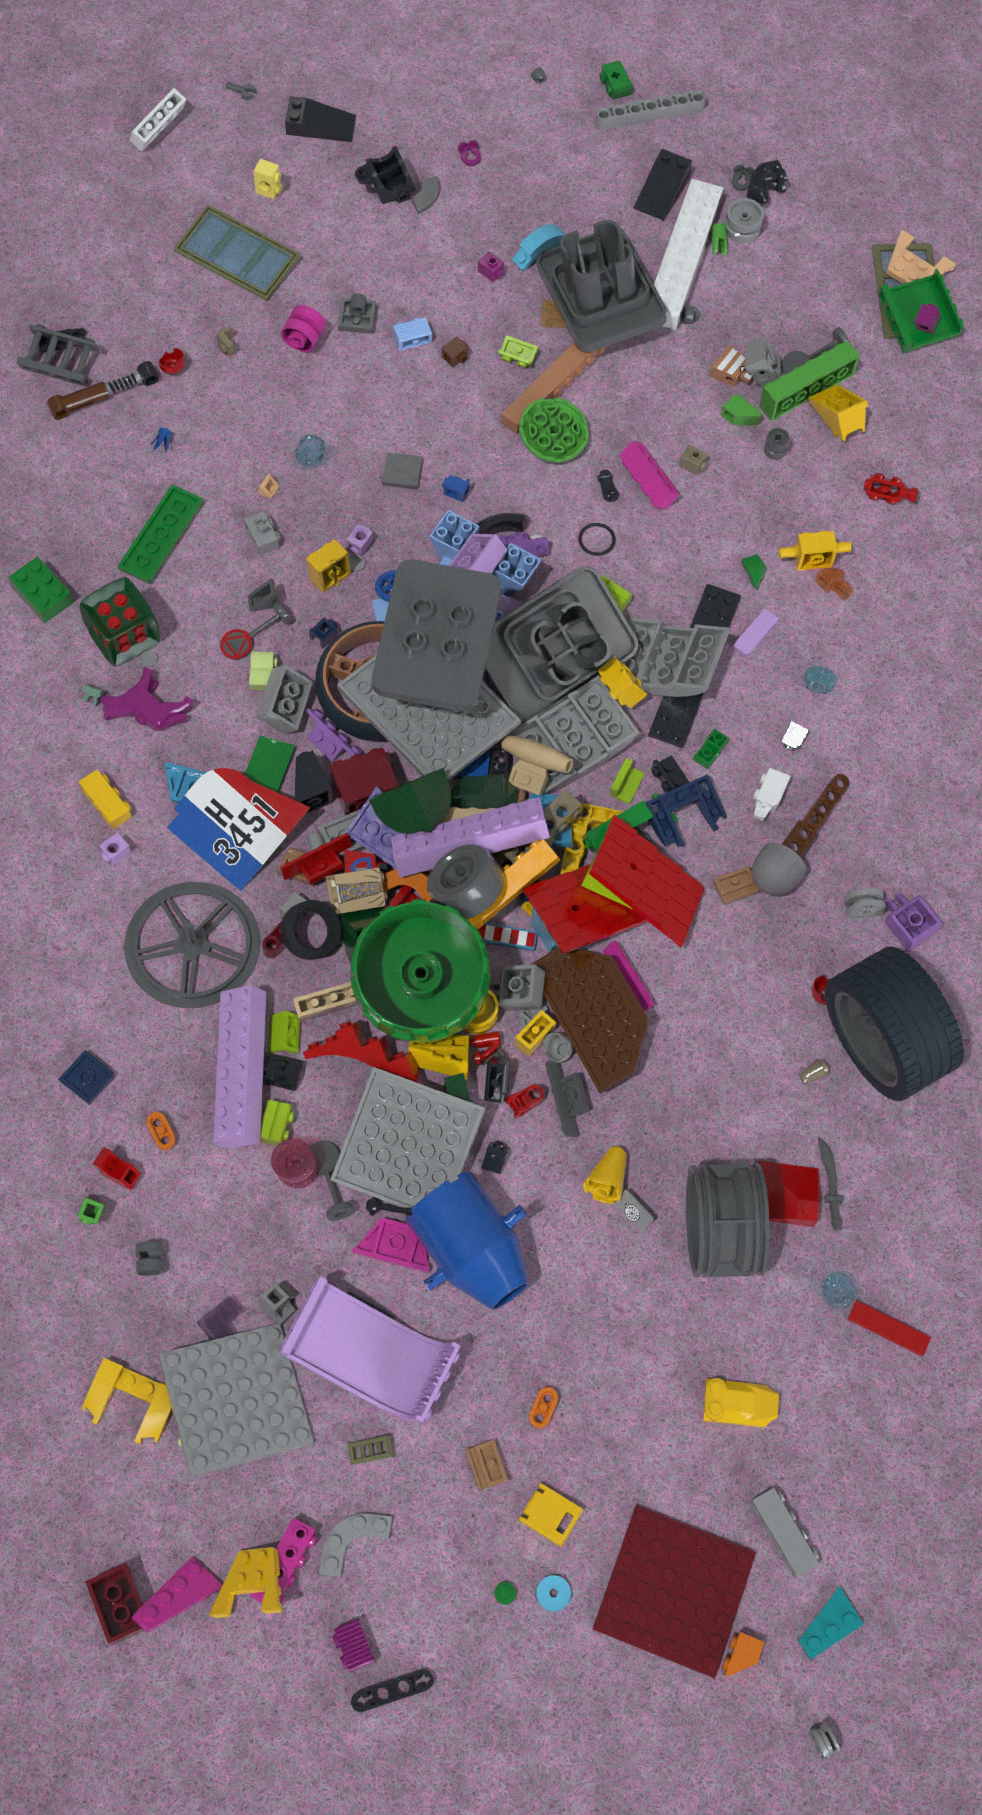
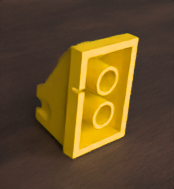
M838 384L809 397V404L820 415L835 437L839 435L842 441H846V436L857 429H860L861 432L865 431L866 407H868L866 399Z

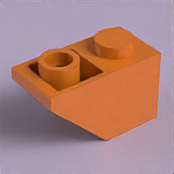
M739 1632L737 1637L733 1635L729 1644V1648L732 1649L730 1657H725L721 1668L725 1670L723 1676L729 1677L757 1664L765 1642L742 1632Z

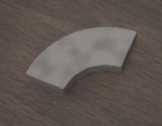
M437 176L422 180L421 192L412 198V203L418 214L428 210L434 204L439 194Z

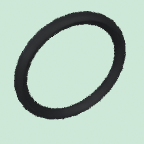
M591 523L582 528L578 541L580 547L586 553L601 556L609 553L614 548L616 536L609 526L602 523ZM599 526L607 529L612 536L611 546L602 552L588 550L582 542L583 533L588 528Z

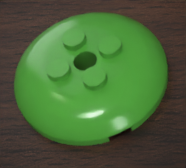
M541 398L534 401L524 410L519 423L520 436L526 448L536 457L548 462H565L575 458L582 452L588 441L589 432L585 416L574 404L561 398Z

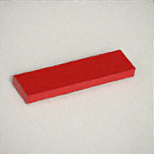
M857 1300L847 1320L921 1357L924 1356L931 1337Z

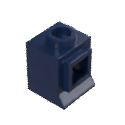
M325 617L313 628L309 629L310 639L318 638L322 649L338 635L337 624L332 619L327 620ZM323 628L327 629L325 633L322 631Z

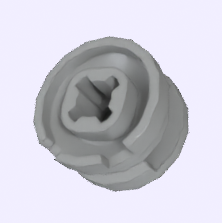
M823 1723L819 1725V1729L816 1730L814 1728L810 1730L809 1735L818 1753H823L822 1759L826 1760L830 1757V1754L840 1752V1748L829 1726Z

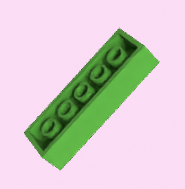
M848 340L842 344H837L833 349L824 351L817 358L808 360L806 364L800 367H795L790 373L781 375L773 382H768L763 387L759 408L770 421L775 420L809 401L810 396L853 376L860 354Z

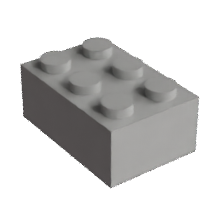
M285 664L273 668L256 718L284 734L298 730L313 681Z

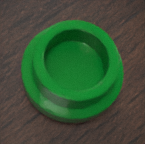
M508 1582L498 1584L494 1591L495 1599L503 1605L512 1603L516 1596L514 1586Z

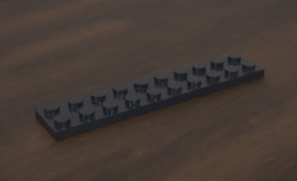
M707 584L690 628H694L695 624L729 628L741 595ZM704 693L682 697L663 696L648 737L683 748Z

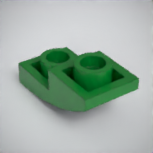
M714 729L694 755L693 760L709 769L730 738Z

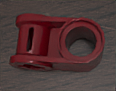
M281 922L263 940V954L267 958H276L286 948L281 938ZM269 945L276 946L274 949H268L267 947Z

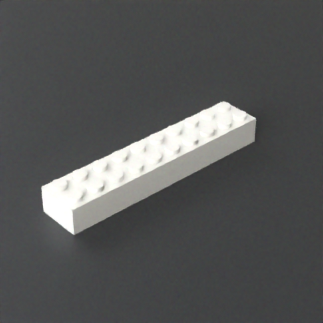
M691 179L654 283L667 310V321L663 327L674 330L678 327L683 308L711 232V227L722 200L724 187Z

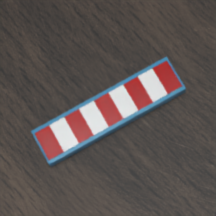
M485 923L478 929L486 944L534 951L537 937L536 931Z

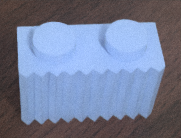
M426 317L414 318L406 323L399 322L393 326V336L399 351L432 342V331Z

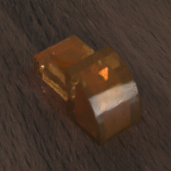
M825 568L817 573L815 582L826 593L833 590L844 602L850 598L853 590L850 584L843 580L845 572L838 568Z

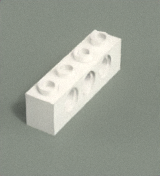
M173 88L132 131L129 141L139 150L143 151L183 110L187 99Z

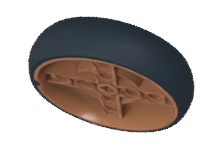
M385 621L361 623L348 628L336 636L322 653L315 675L317 698L329 720L345 733L358 739L372 742H387L388 740L357 708L354 715H351L336 703L330 692L329 677L332 676L344 680L375 655H372L359 662L343 655L359 645L380 642Z

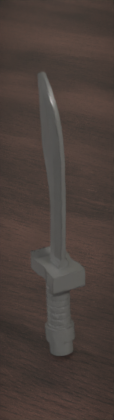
M818 1138L821 1158L829 1181V1195L826 1194L824 1199L825 1203H830L832 1227L834 1231L842 1230V1222L839 1218L838 1204H842V1196H837L834 1158L828 1144L822 1138Z

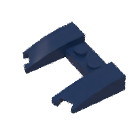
M708 774L645 802L653 815L648 822L664 846H668V843H676L677 847L684 846L670 812L690 802L695 801L713 832L719 828L715 824L720 817L726 819V813Z

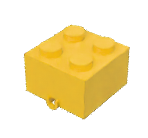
M335 539L326 543L322 548L311 553L306 558L309 578L322 593L333 586H338L341 580L351 574L348 552Z
M615 656L598 669L601 675L599 679L606 687L610 688L608 692L622 706L626 705L631 709L648 695L641 686V681L636 679L632 671Z

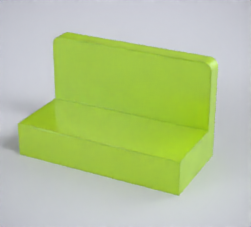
M626 758L611 786L610 796L630 804L645 773L632 768L633 760Z
M285 1010L270 1016L268 1052L275 1053L282 1050L291 1054L299 1053L300 1020L298 1014Z

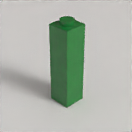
M644 800L616 815L632 828L644 824L653 817ZM612 818L582 836L584 846L588 850L590 849L592 853L598 849Z

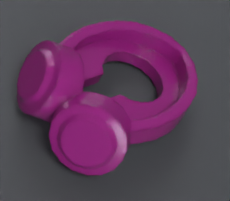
M470 140L468 143L461 142L458 146L461 160L467 166H475L480 162L479 143L475 140ZM468 150L476 156L475 159L469 160L466 157Z

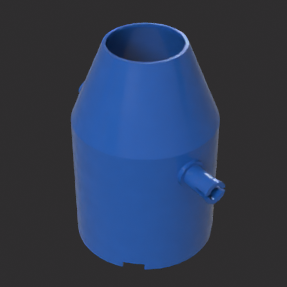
M468 1171L457 1175L458 1180L452 1183L447 1180L427 1194L411 1209L413 1214L410 1217L407 1215L405 1221L438 1266L437 1271L424 1280L425 1285L428 1284L427 1288L429 1290H434L444 1280H448L457 1289L489 1309L496 1310L519 1295L529 1284L518 1235L513 1230L514 1225L528 1214L526 1211H523L524 1208L519 1204L508 1215H503L473 1173Z

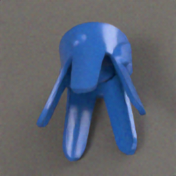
M158 429L157 436L150 444L152 445L157 439L154 451L164 441L165 453H167L169 440L172 435L169 429Z

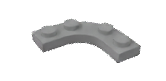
M357 1514L338 1523L325 1541L319 1575L341 1578L343 1558L347 1546L359 1537L368 1536L389 1539L392 1516Z

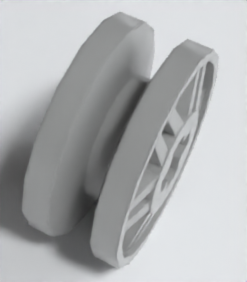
M867 888L854 891L845 896L843 901L844 905L848 907L846 910L847 917L853 920L866 919L885 912L887 907L886 903L882 901L884 898L883 891L878 888Z

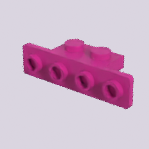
M612 941L603 950V953L614 958L643 1010L647 1012L654 1005V1001L617 941Z

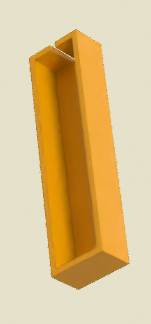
M544 839L533 842L529 846L531 849L526 854L522 852L514 859L516 862L513 865H506L501 869L504 875V884L496 901L483 913L467 919L477 930L523 892V888L532 885L560 861L559 857Z

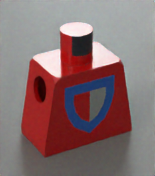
M344 850V873L380 868L382 873H387V862H375V854Z

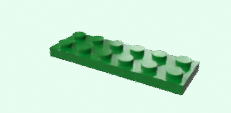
M172 484L118 564V570L150 584L204 502L203 498Z

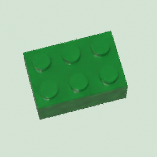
M38 556L8 576L11 587L44 624L73 604L69 590Z

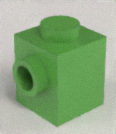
M85 1196L77 1217L81 1218L80 1221L85 1224H97L104 1208V1202Z

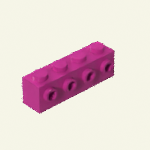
M632 441L619 455L623 461V466L630 470L632 478L641 485V490L650 497L654 507L667 509L681 495L643 443Z
M292 1518L276 1547L279 1557L280 1575L278 1576V1586L281 1587V1595H279V1602L281 1604L286 1597L283 1595L286 1587L291 1588L296 1579V1576L293 1575L297 1567L301 1568L307 1558L304 1555L307 1548H312L317 1540V1536H315L316 1530L295 1518ZM265 1592L251 1593L250 1597L262 1604Z

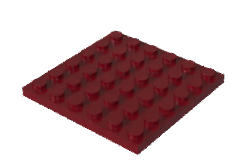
M635 1505L592 1630L715 1679L756 1552Z

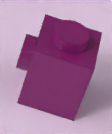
M488 251L478 261V272L494 282L497 278L500 279L504 275V261Z
M922 304L914 321L916 329L933 334L941 316L936 305Z

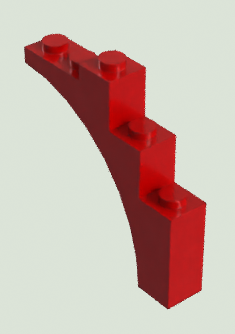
M349 1020L339 1024L340 1028L335 1031L334 1035L325 1038L323 1043L319 1044L318 1041L307 1045L308 1049L303 1052L305 1059L326 1055L350 1057L362 1061L371 1067L425 1086L411 1052L404 1053V1051L392 1055L384 1036L380 1038L373 1036L365 1040L358 1021L351 1023Z

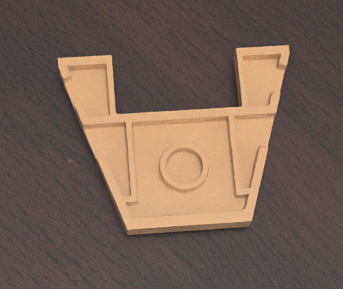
M902 230L886 274L905 284L934 274L935 269H938L939 273L944 275L945 272L954 270L956 263L943 256L935 266L930 265L907 250L915 237Z

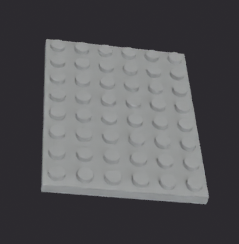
M377 654L337 684V689L422 776L444 768L449 781L521 724V720L483 681L478 702L469 711H457L382 697L376 694L372 688V673Z

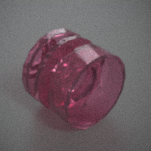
M294 1138L287 1139L279 1143L273 1150L271 1156L272 1168L286 1186L294 1189L305 1188L317 1177L319 1171L318 1160L304 1141ZM297 1164L300 1167L297 1169L294 1167V1165Z

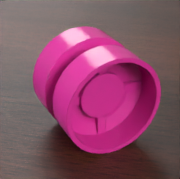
M297 305L283 326L281 337L291 348L304 353L311 352L326 327L325 319L315 309L305 305Z

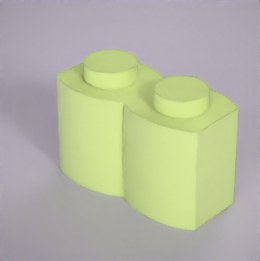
M251 651L250 690L265 691L271 670L277 667V658H274V652Z

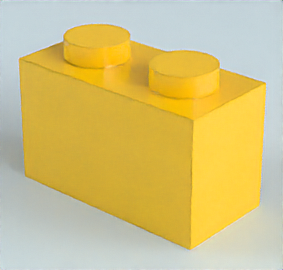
M541 1010L515 1037L514 1045L530 1057L543 1043L546 1035L555 1031L556 1022Z

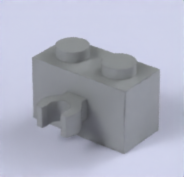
M264 511L244 519L245 528L259 556L279 548V541H281L279 533L273 530V522L270 517L266 516Z

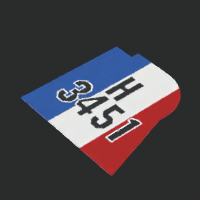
M218 768L205 773L195 782L174 809L179 814L167 828L237 889L242 891L310 807L250 781L239 771L230 768Z

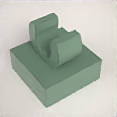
M84 684L82 692L87 693L84 696V701L88 702L92 696L94 698L93 705H97L100 702V698L106 695L107 690L92 684Z

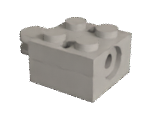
M765 335L746 343V351L744 352L746 357L745 369L748 373H751L755 383L759 384L763 389L768 382H773L781 376V357Z

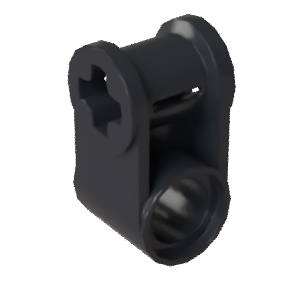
M497 749L492 753L488 785L502 784L504 787H507L508 754L505 750ZM497 758H501V759H503L504 761L501 762V763H499V762H497V761H495V760H496Z

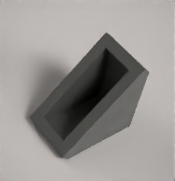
M274 579L268 580L247 595L251 612L273 608V603L277 601Z

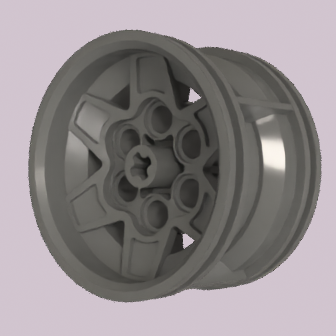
M750 1164L699 1165L698 1169L696 1165L689 1166L686 1183V1225L690 1267L695 1278L700 1277L701 1274L703 1277L765 1275L769 1257V1208L765 1177L760 1164H753L752 1166Z

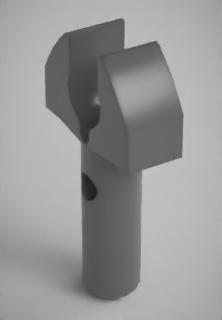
M230 82L226 83V88L241 93L242 99H254L253 94L247 93L252 92L256 94V89L252 84L248 83L246 87H241Z

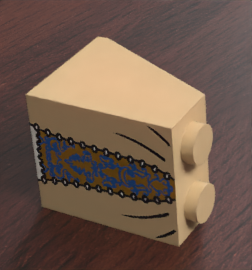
M380 868L326 876L330 907L336 914L386 906L387 895L382 887L384 876Z

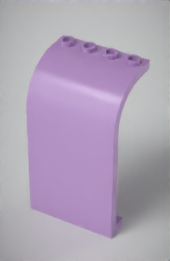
M317 1277L277 1353L393 1416L413 1423L427 1421L432 1412L430 1407L433 1401L436 1402L441 1394L440 1387L442 1383L446 1382L450 1376V1366L457 1361L460 1355L458 1351L460 1345L455 1342L442 1343L427 1338L327 1283L328 1280L325 1278Z

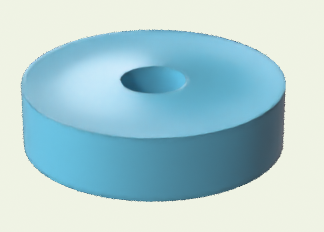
M556 1575L547 1576L541 1580L536 1591L538 1603L542 1608L551 1612L560 1611L565 1608L571 1597V1590L567 1581ZM552 1589L556 1590L558 1593L557 1597L555 1598L551 1597L549 1594L550 1590Z

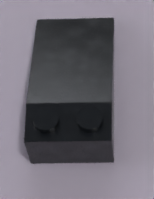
M290 96L285 119L286 135L351 142L356 115L308 98Z
M661 149L633 209L664 221L690 175L692 160Z

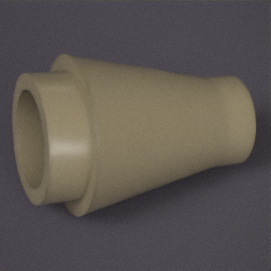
M820 1059L818 1061L815 1060L798 1075L802 1082L806 1084L826 1077L829 1069L825 1062Z

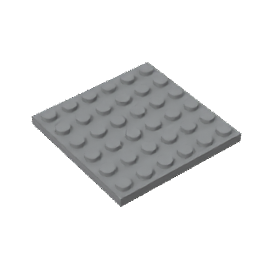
M373 1067L330 1180L403 1208H413L422 1198L447 1180L452 1183L459 1179L457 1175L461 1174L486 1108Z
M278 1323L158 1355L190 1478L314 1444L291 1361L277 1353L284 1340L281 1326Z

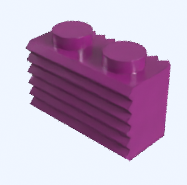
M359 1619L334 1629L336 1634L332 1638L336 1649L341 1647L343 1652L340 1660L344 1670L348 1668L351 1673L374 1663Z

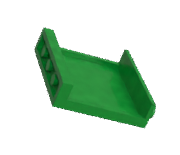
M935 269L934 274L892 288H889L888 284L880 287L878 297L903 353L960 336L964 327L963 320L957 314V307L952 302L950 291L946 289L944 277L939 273L938 269ZM922 304H934L939 308L941 316L933 334L916 329L914 321Z

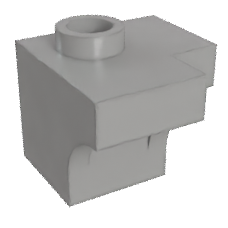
M282 1282L278 1285L274 1283L260 1296L259 1306L281 1326L295 1313L291 1302L296 1296Z

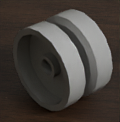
M739 198L729 205L726 214L727 236L739 243L754 241L760 234L764 217L761 205L748 198Z

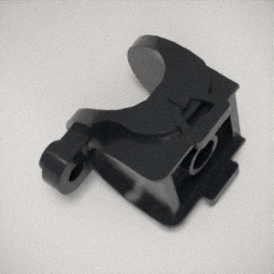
M396 145L391 147V151L381 158L366 159L367 164L360 166L355 171L358 183L364 185L372 181L382 204L394 200L397 203L405 202L411 198L409 193L416 190Z

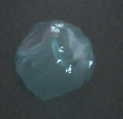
M304 435L295 447V458L303 467H316L323 461L326 455L324 440L316 435Z
M836 1272L826 1277L822 1284V1298L829 1307L835 1310L847 1309L850 1304L856 1301L858 1289L848 1275Z

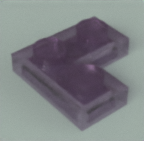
M229 1295L196 1323L210 1340L234 1335L227 1324L238 1316L242 1310Z

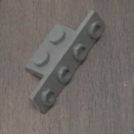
M547 1061L545 1063L547 1075L551 1083L562 1131L567 1137H577L580 1133L575 1117L590 1110L580 1073H573L564 1078L561 1063Z

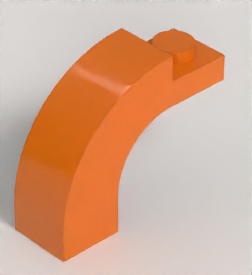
M394 868L384 874L386 879L384 878L382 887L385 892L397 885H407L414 888L420 897L426 899L427 902L432 899L427 892V881L430 875L427 871L400 877L397 868Z

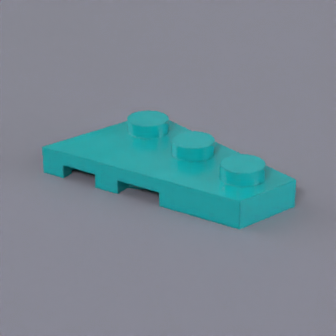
M840 1586L798 1640L810 1660L864 1625Z

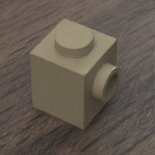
M688 445L680 457L679 467L698 475L700 471H704L707 467V453Z

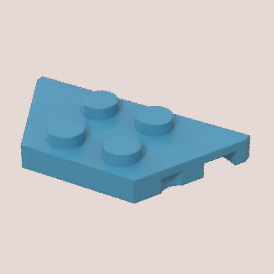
M165 762L171 802L178 804L195 782L207 772Z

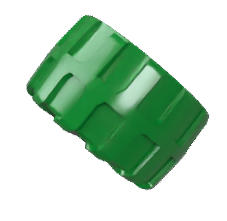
M413 899L410 903L395 907L391 905L380 911L379 916L367 928L364 927L358 936L350 965L352 990L363 1014L379 1030L402 1042L431 1044L461 1032L471 1023L482 1008L488 994L491 978L489 954L477 928L460 914V911L452 906L430 903L426 899ZM420 969L426 972V976L422 979L415 976L416 971Z

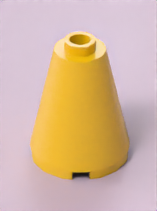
M619 1146L610 1147L584 1180L583 1189L586 1193L589 1191L593 1194V1199L607 1204H613L615 1200L617 1202L620 1201L627 1154L623 1148Z

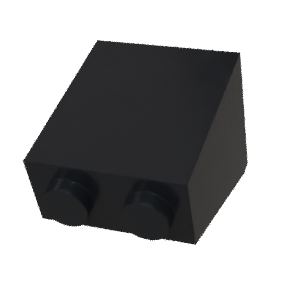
M313 750L299 754L296 757L295 801L310 807L307 813L333 803L331 786Z

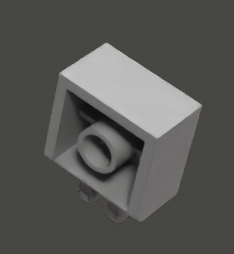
M535 964L503 966L501 969V979L490 981L491 987L499 988V991L493 992L498 999L499 1006L506 1011L541 1009L545 972Z

